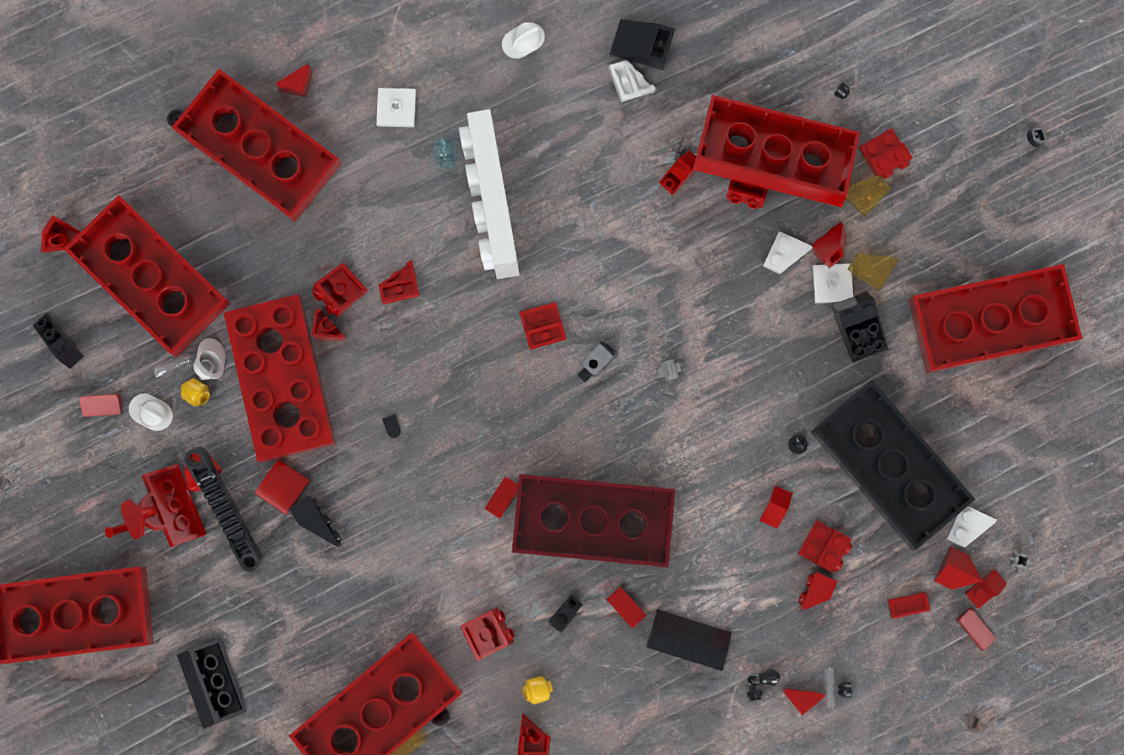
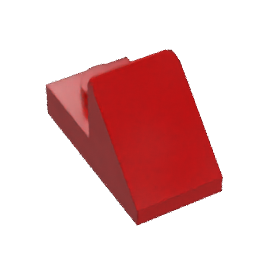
M995 569L982 578V582L976 583L964 593L977 609L993 596L997 597L1007 585Z

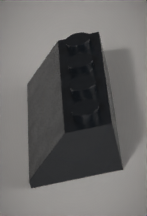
M657 609L646 647L723 671L732 632Z
M221 638L177 654L203 729L247 712Z

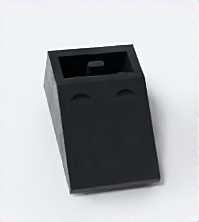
M620 19L609 55L664 70L675 28L658 23Z
M868 292L831 305L837 326L853 363L888 350L875 299Z

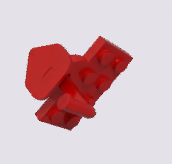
M178 464L142 475L141 477L148 494L140 500L138 505L131 499L124 501L121 504V513L125 523L105 529V535L108 538L129 531L131 537L135 540L144 536L145 526L155 531L163 530L170 548L207 535Z

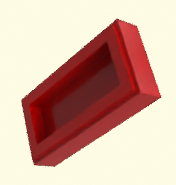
M621 586L606 599L632 629L647 616Z
M926 592L887 600L891 619L931 611Z

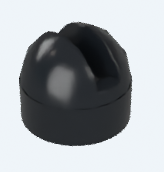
M842 82L834 95L840 99H845L850 94V88Z
M851 682L840 683L837 687L841 689L837 691L838 694L844 698H851Z

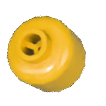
M192 378L181 385V398L190 405L198 407L208 401L210 397L209 387L198 379Z
M543 676L528 679L525 681V686H522L524 698L531 704L547 701L550 698V692L553 691L551 682L546 681Z

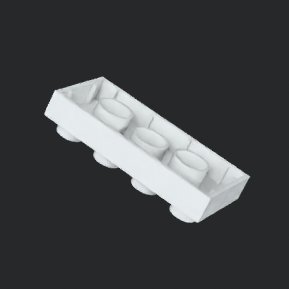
M488 109L467 113L469 126L459 127L465 160L475 159L476 162L465 166L472 197L479 195L482 197V201L472 202L478 233L488 232L489 239L478 240L484 270L495 269L497 279L519 276L491 111Z

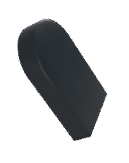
M392 415L382 419L388 435L391 438H397L401 434V429L396 416Z

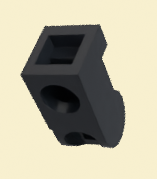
M570 595L548 620V623L558 632L562 633L583 604L573 595Z

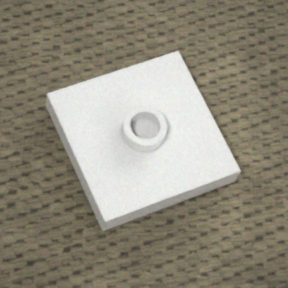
M378 88L376 125L415 127L416 89Z
M851 263L835 264L830 269L826 265L812 266L814 304L838 303L853 297Z

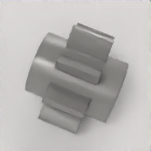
M674 359L660 363L661 368L657 369L659 377H664L665 382L679 378L678 373L682 372L679 362L675 363Z
M1020 549L1019 553L1016 550H1012L1013 555L1007 557L1011 563L1008 567H1015L1016 573H1019L1021 568L1027 572V566L1033 565L1030 562L1032 554H1024L1025 549ZM1018 557H1022V558H1023V560L1021 561V564H1018V563H1017V562L1019 561V558H1018Z

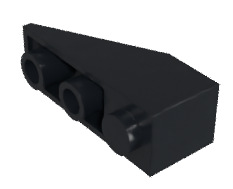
M48 313L32 325L56 359L69 369L84 357L76 344Z
M308 496L289 508L300 526L336 547L342 546L339 542L342 540L336 530L333 532L330 524L332 523L326 514L323 515L321 513V505L316 498L313 499L311 496Z

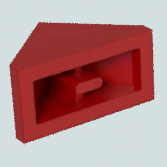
M306 64L276 82V85L281 92L307 97L313 72L310 66Z
M774 486L759 521L778 529L788 511L793 493Z
M782 688L783 694L801 715H804L824 698V693Z

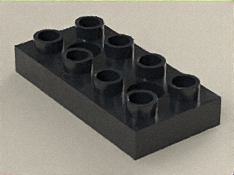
M873 380L865 384L810 431L911 550H918L976 500ZM860 423L870 424L877 431V442L872 448L859 445L855 439V431ZM912 483L922 484L927 488L929 499L924 507H915L908 502L906 493Z

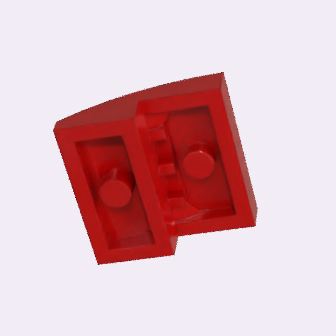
M556 301L519 311L530 350L567 340Z
M277 460L255 491V495L287 515L290 511L289 508L295 505L298 497L309 485L310 481L280 460Z

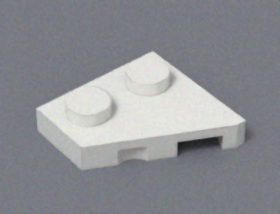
M627 60L609 65L608 69L621 102L652 93L656 90L653 85H650L643 79L644 76L639 71H636Z
M779 231L763 267L781 274L809 252L812 246Z
M967 507L955 517L946 540L961 547H966L996 523L997 520Z

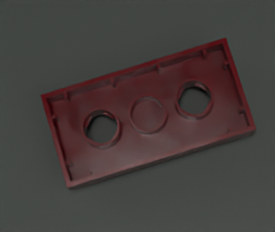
M519 474L512 553L669 568L676 489ZM551 504L561 505L560 507L564 509L565 513H568V522L556 531L549 530V527L541 520L542 512H545ZM630 511L637 512L646 524L645 530L637 535L636 538L626 537L627 535L619 527L620 518L623 519Z

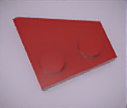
M412 260L408 261L407 265L400 271H395L389 279H385L378 285L383 305L420 296Z

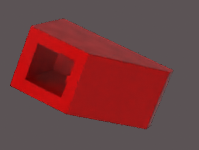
M690 150L684 153L659 181L671 195L675 194L696 172L693 170L696 156Z
M840 222L833 226L829 232L818 238L811 245L814 255L829 269L844 257L846 232L843 223Z
M813 572L812 575L809 574L805 585H807L805 593L802 592L798 599L799 608L806 610L830 600L838 581L817 572Z

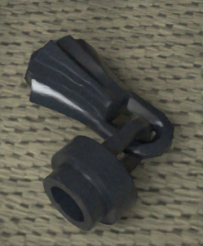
M771 668L763 673L753 674L748 677L747 681L752 685V691L747 692V697L750 698V701L761 700V695H763L762 690H756L755 685L775 686L779 682L780 674L777 670ZM759 677L758 682H754V679H752Z

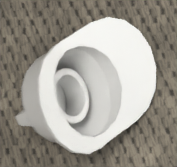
M526 22L520 24L504 36L502 40L504 53L516 59L528 55L542 46L545 39L544 31L535 23Z
M212 338L204 339L198 347L197 357L193 364L194 371L201 381L220 378L224 372L225 350L217 340Z
M145 393L135 396L130 402L129 414L131 418L146 428L161 431L171 424L173 419L172 410L168 404Z

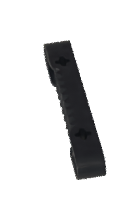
M197 446L192 448L185 455V464L196 484L200 487L201 492L204 493V498L208 500V505L211 506V511L219 521V526L222 527L223 533L226 534V539L229 540L231 550L240 567L246 572L255 571L263 558L258 546L208 452L203 447ZM193 453H197L200 456V462L193 460ZM247 557H253L255 564H250L247 561Z

